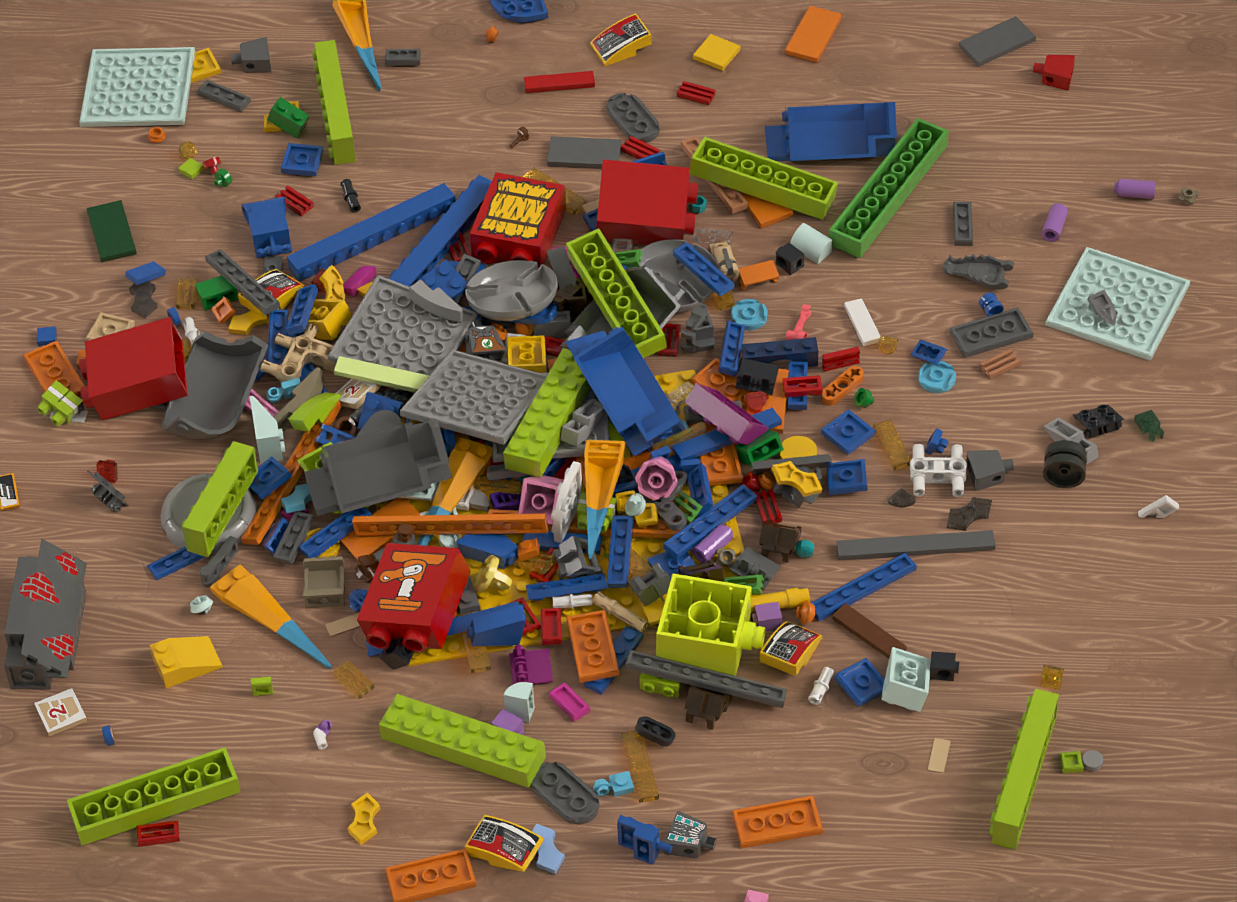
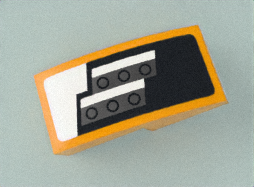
M14 473L0 476L1 511L20 508Z

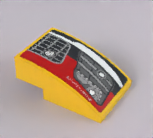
M636 13L614 23L590 42V46L605 66L636 55V50L652 45L651 33Z
M277 269L271 270L255 279L280 302V308L278 309L281 310L296 297L298 289L304 287L302 283ZM241 293L238 294L241 305L269 320V313L264 315Z
M786 621L776 629L760 651V662L796 677L802 666H806L823 635Z
M484 815L464 847L470 857L488 860L490 866L525 872L544 839L515 823Z

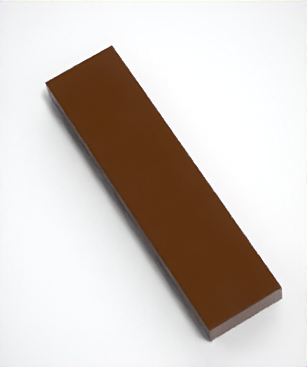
M846 603L832 615L834 621L888 659L890 658L892 647L906 651L907 646Z

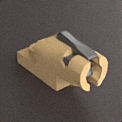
M727 241L709 244L710 253L715 258L719 270L726 277L731 275L733 281H735L739 277V269L730 245H728Z

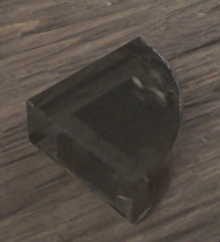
M901 488L888 499V503L892 506L903 508L915 504L916 499Z

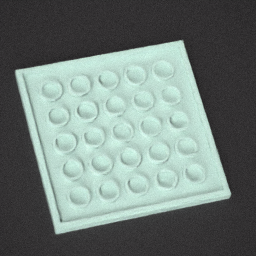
M195 47L92 49L79 121L80 127L184 125L193 72V60L195 59L194 53L196 52Z
M1086 247L1050 312L1045 326L1151 361L1190 286V280ZM1105 289L1116 310L1115 325L1105 322L1099 315L1094 313L1087 300L1089 296Z

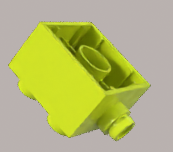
M672 574L656 633V656L736 676L742 650L752 651L753 647L755 649H762L765 638V627H757V623L749 622L752 586Z

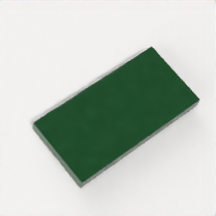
M122 200L86 208L101 262L137 254Z

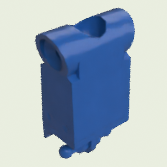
M285 196L241 204L244 218L250 226L256 258L292 252L286 221Z

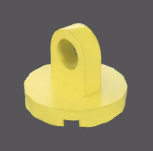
M490 555L485 560L486 567H482L476 576L474 590L483 593L489 584L500 590H509L512 579L497 571L499 558Z

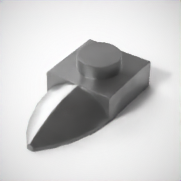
M1105 289L1089 296L1087 300L1094 313L1099 315L1105 322L1115 325L1116 310Z

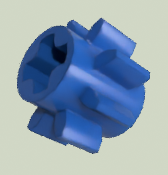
M361 588L355 589L349 595L350 608L354 612H360L368 592L366 588L364 590Z

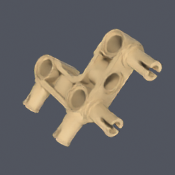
M308 324L304 334L299 337L292 338L278 333L274 344L288 348L289 351L280 365L264 360L260 371L275 376L277 380H280V383L300 378L304 364L310 362L334 372L336 363L328 360V355L334 346L314 339L319 329L316 325L311 329L313 324Z

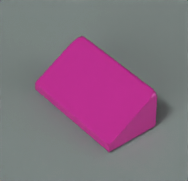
M361 266L343 284L344 293L354 298L358 294V288L369 283L376 276V267Z

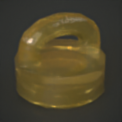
M186 141L179 147V157L181 159L193 158L197 154V148L191 141Z
M881 335L879 350L885 354L894 353L898 339ZM883 345H892V348L885 349Z

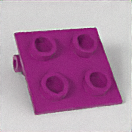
M516 645L513 652L509 653L512 685L520 682L533 684L553 682L549 649L525 651L522 645Z

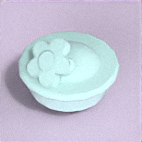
M636 493L627 499L625 504L627 515L639 516L642 514L646 506L643 496Z
M459 534L439 535V544L441 547L457 548V541L461 538Z
M207 595L196 597L190 603L191 613H200L205 610L204 613L207 614L211 609L213 600Z

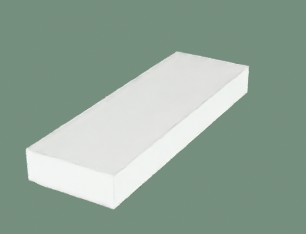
M862 298L845 302L844 308L862 345L867 346L881 342V336Z

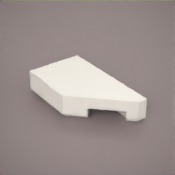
M1165 495L1139 510L1138 516L1144 518L1147 515H1156V518H1164L1177 511L1179 504Z

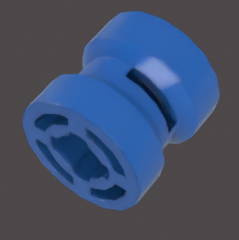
M992 292L984 294L979 300V305L985 310L987 316L1001 313L1004 310L1003 305L997 301L996 295Z

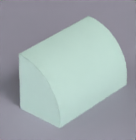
M805 223L799 226L790 242L803 252L806 258L816 264H819L832 252V239Z
M520 682L511 685L505 691L504 706L506 711L523 719L525 723L530 722L535 708L533 683Z

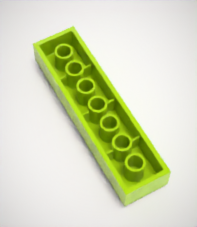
M335 40L315 42V50H312L313 61L317 60V62H314L315 73H319L316 74L317 85H321L318 86L319 97H323L320 98L321 109H325L322 111L323 121H327V123H324L326 134L329 133L326 137L328 146H331L329 148L330 158H334L335 165L356 162Z
M707 137L702 139L691 157L689 174L822 220H824L836 198L838 182Z
M598 228L566 243L569 259L611 328L623 327L643 358L667 348L665 334L600 229Z
M562 349L503 452L505 469L541 478L562 441L560 440L562 426L572 420L573 412L581 407L588 395L591 386L569 349Z
M1035 688L1033 696L1029 695L1027 712L1024 711L1022 728L1018 729L1017 744L1013 745L1011 753L1013 757L1011 761H1008L1007 775L1002 780V791L997 796L996 811L992 812L990 820L992 824L989 835H992V844L1014 850L1017 849L1056 721L1059 694Z
M396 694L379 723L380 734L383 740L527 788L530 787L546 758L543 741Z
M224 747L67 799V804L81 846L134 829L136 826L145 825L241 792L234 767L227 749Z

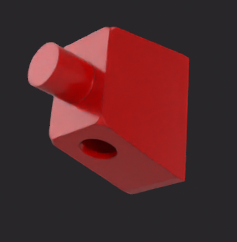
M1048 54L1045 64L1034 62L1033 73L1042 74V83L1044 85L1069 91L1075 55Z

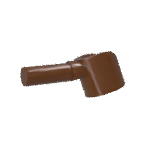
M525 127L518 129L517 134L519 136L509 145L510 148L516 146L521 140L526 141L529 139L528 130Z

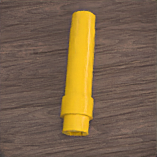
M808 588L785 589V591L751 596V613L755 612V605L778 602L780 609L801 607L803 601L808 600L810 602Z

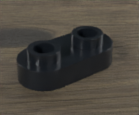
M640 717L635 725V730L640 736L661 746H670L675 739V732L671 727L650 717Z

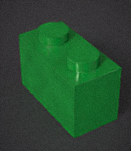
M279 97L272 106L267 120L295 138H298L305 129L310 115Z
M221 275L195 284L197 297L204 311L210 310L224 297L229 299L230 303L239 300L238 290Z
M768 430L748 445L740 443L735 446L741 463L753 467V462L764 461L784 450L778 433Z

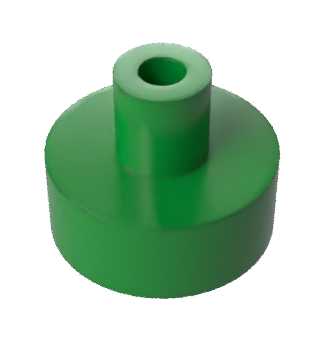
M223 168L214 174L216 179L214 184L217 187L220 185L227 187L233 181L230 173Z
M864 388L857 390L854 396L856 406L866 408L873 404L874 397H872L870 390Z

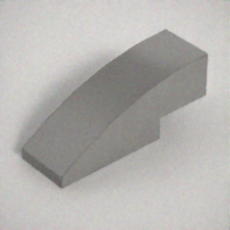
M422 280L409 287L410 299L421 308L444 319L455 322L463 321V309L439 287L432 290Z
M592 398L573 412L572 420L562 426L560 440L576 447L581 444L596 428L606 413L601 402Z
M1058 417L1044 426L1045 431L1054 441H1073L1083 446L1087 452L1086 465L1099 457L1097 445L1084 438L1083 431Z

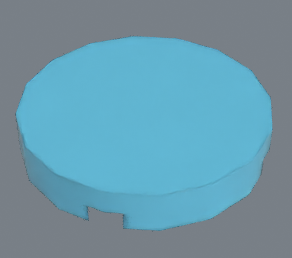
M740 300L731 309L732 322L745 325V330L759 329L767 321L768 310L763 303H758V300Z
M940 361L938 365L928 364L927 362L919 370V384L929 392L943 393L955 385L956 372L950 364L944 361Z

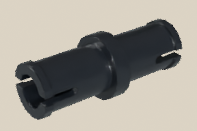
M344 179L340 183L344 192V200L348 203L349 210L352 213L359 212L361 206L357 199L358 194L354 190L351 180Z

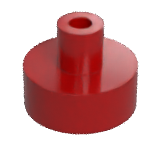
M219 157L202 162L204 169H210L212 174H215L218 171L217 166L221 165Z
M749 472L744 477L741 486L744 484L751 491H759L761 485L758 483L759 477Z

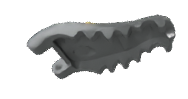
M974 254L971 257L965 255L964 259H955L952 255H949L948 259L944 262L943 272L947 275L968 279L988 289H1005L1008 287L1009 281L1003 279L1005 271L1013 269L1014 262L1010 260L1002 261L990 255L985 257L982 254L979 257H976Z

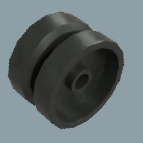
M1067 440L1055 441L1049 444L1045 449L1044 479L1049 484L1058 488H1072L1082 484L1086 475L1087 452L1085 448L1079 443Z

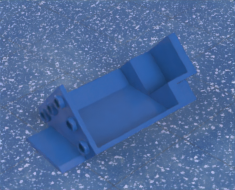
M895 102L785 107V111H782V122H786V125L765 126L767 157L775 161L888 156L896 145Z
M623 327L614 328L609 332L608 336L605 331H601L566 342L574 356L573 358L633 456L640 455L646 449L648 452L659 449L665 443L668 446L673 445L671 439L686 431L675 409Z

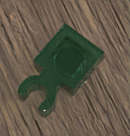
M1152 410L1135 415L1134 421L1142 433H1149L1148 438L1151 442L1155 440L1154 435H1158L1163 439L1164 431L1160 428L1161 423Z

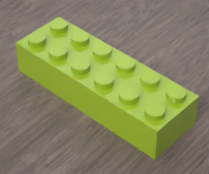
M233 441L231 446L225 450L222 461L218 462L216 471L213 476L209 477L207 486L200 492L197 503L191 507L188 518L184 519L182 523L187 551L209 557L258 473L254 447Z

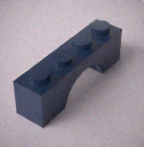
M816 337L741 344V360L744 358L768 364L777 360H791L793 362H808V367L818 366L819 351Z

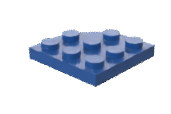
M489 0L493 10L499 16L510 21L524 23L548 18V11L544 0Z

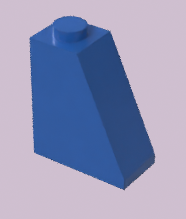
M466 534L457 541V548H459L463 557L485 563V560L490 555H494L499 558L498 567L502 569L514 564L519 558L518 546L504 534Z
M523 605L512 606L472 618L471 625L467 627V637L471 638L472 646L519 645L526 622Z

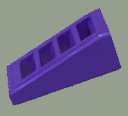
M522 489L490 494V503L493 510H519Z

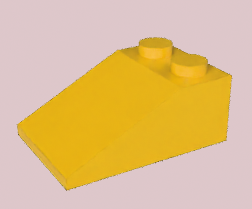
M315 299L307 325L313 324L311 329L314 325L318 327L319 330L315 338L331 341L338 337V334L341 332V325H347L353 315L345 300Z
M544 335L507 337L508 365L537 373H546Z
M209 636L167 638L150 645L153 661L166 689L223 668Z

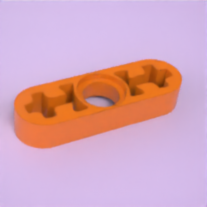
M859 366L848 368L823 389L821 395L822 403L827 406L837 404L863 382L864 370ZM844 383L847 385V387L840 388L838 387V385Z

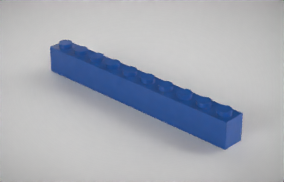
M481 175L472 180L468 188L460 193L457 201L452 202L449 210L441 215L437 224L432 225L429 233L421 238L417 247L412 248L410 255L401 261L398 269L392 271L389 279L411 287L420 278L434 269L449 252L450 245L453 247L459 240L460 232L463 235L474 223L491 180Z
M445 183L440 184L288 255L289 270L299 282L308 279L317 273L325 271L331 265L334 266L342 263L351 257L357 256L368 249L441 216L449 210L452 202H456L455 195Z

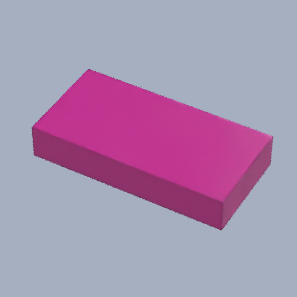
M565 682L549 692V697L574 722L590 712V707Z

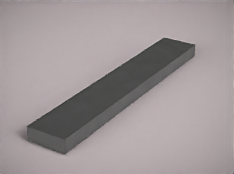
M221 249L205 256L206 262L264 315L280 308V302Z

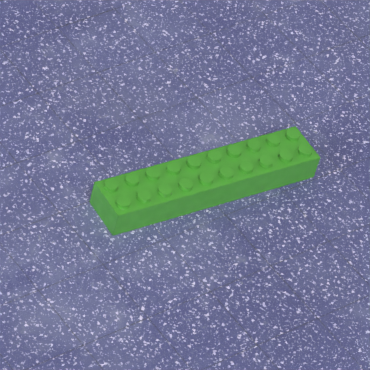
M917 118L829 229L832 247L861 258L948 146L949 130Z

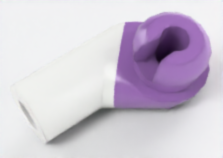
M323 720L313 733L320 750L328 746L326 736L332 728V723L329 720Z

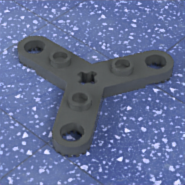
M682 470L675 471L676 477L679 480H677V485L669 497H660L657 500H652L642 495L646 503H654L656 505L657 517L669 529L674 531L677 529L679 531L687 525L686 516L672 502L679 494V491L682 490V487L688 482L687 473Z

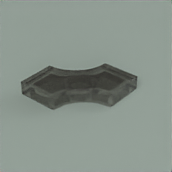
M147 281L139 285L134 283L129 288L130 293L135 297V302L131 306L132 312L145 319L158 308L157 303L151 298L156 289L155 284Z
M972 497L966 506L951 508L947 528L966 531L972 522L979 519H989L992 500Z

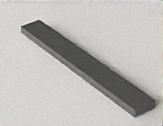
M993 530L838 540L836 543L838 560L895 557L904 553L910 556L995 550L996 546Z
M629 650L625 669L780 708L784 706L787 693L785 688Z

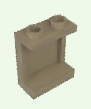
M331 556L304 559L303 599L305 608L345 606V568L343 557Z

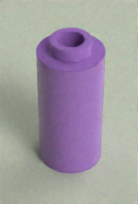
M1119 179L1118 182H1115L1114 193H1117V197L1154 199L1155 181Z
M1059 203L1051 206L1041 233L1045 240L1055 242L1059 239L1068 215L1066 206Z
M719 525L692 549L695 558L701 563H706L717 554L716 550L718 548H724L733 540L731 528L726 525Z

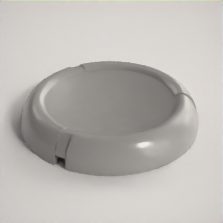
M663 240L641 249L643 255L641 256L640 267L647 266L651 268L655 274L680 287L685 292L677 301L681 307L676 313L693 310L697 305L704 304L714 291L673 256V250L687 241ZM693 243L692 247L719 270L712 254L700 245Z
M507 261L489 266L475 274L467 283L465 293L469 305L479 315L497 321H514L533 316L549 306L557 292L558 282L554 271L543 264L538 268L537 262Z
M203 473L183 480L168 493L162 504L160 516L162 530L166 532L168 540L180 549L186 547L182 523L184 519L188 518L191 507L197 503L200 492L205 489L209 477L213 476V474ZM249 489L211 553H217L221 544L229 536L237 538V543L241 542V537L257 513V505Z

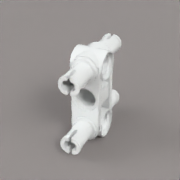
M915 444L913 446V458L910 461V479L913 482L915 496L921 497L925 495V483L952 484L953 496L962 497L964 495L967 464L963 459V448L961 445L956 444L951 447V458L924 457V446L922 444Z

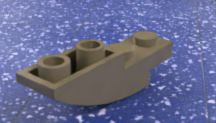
M319 367L309 373L292 391L294 398L279 413L274 415L273 418L277 421L278 429H282V432L291 425L288 419L303 403L321 394L325 379Z

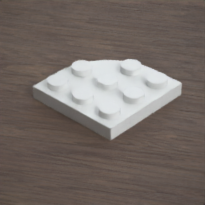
M573 461L570 468L566 469L563 483L560 482L558 485L557 494L559 496L556 507L551 514V521H553L552 533H554V541L562 543L576 515L580 493L582 492L581 463Z

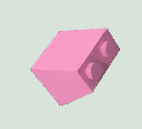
M542 475L541 478L536 476L524 478L518 514L546 513L547 522L553 524L551 514L556 507L559 496L557 489L559 483H563L564 479Z

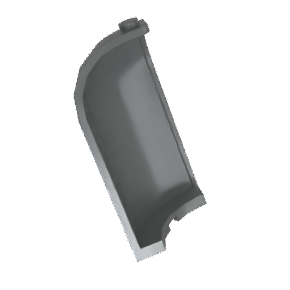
M203 331L195 338L185 362L188 396L169 401L161 422V428L176 436L193 440L212 439L233 429L241 416L268 344L254 335L245 339L235 340V343H229L224 338L216 337Z

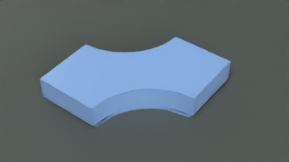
M536 824L532 832L544 839L537 851L538 860L536 865L540 869L556 874L565 859V854L558 851L553 843L556 835L555 831Z

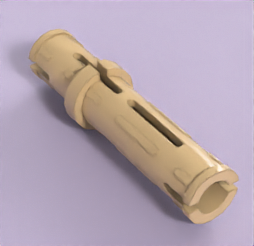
M600 592L595 594L592 600L593 604L603 608L607 614L616 616L641 633L645 631L649 623L648 621L622 607L615 599L611 600Z

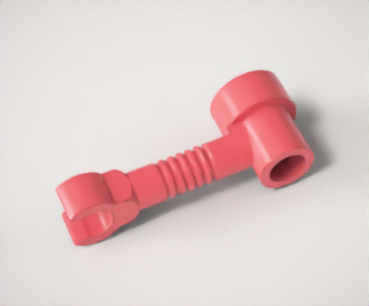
M803 304L797 324L793 331H787L786 340L808 337V333L802 331V328L811 315L812 311H809L811 305Z

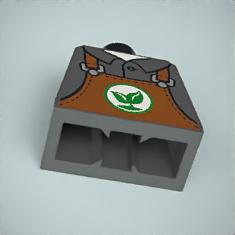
M481 320L471 322V328L468 329L465 336L466 354L489 360H502L506 348L495 327L483 326Z

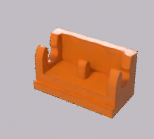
M773 260L738 268L739 277L737 279L743 291L746 290L748 285L773 280L776 283L778 282L777 279H779V274Z

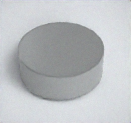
M1095 750L1085 752L1082 758L1083 767L1088 771L1100 770L1103 765L1102 754Z

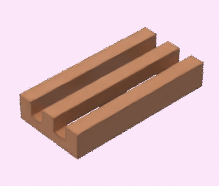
M1009 349L981 362L980 369L989 379H992L1020 366L1022 360L1017 358L1018 355L1016 353L1013 354L1012 349Z

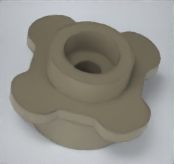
M1185 187L1181 189L1182 193L1178 196V199L1185 205H1192L1196 202L1199 192Z
M722 547L716 550L718 556L715 563L732 568L735 560V551L733 549H723Z

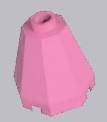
M662 456L645 461L635 476L639 493L652 500H657L660 497H669L678 482L674 467Z

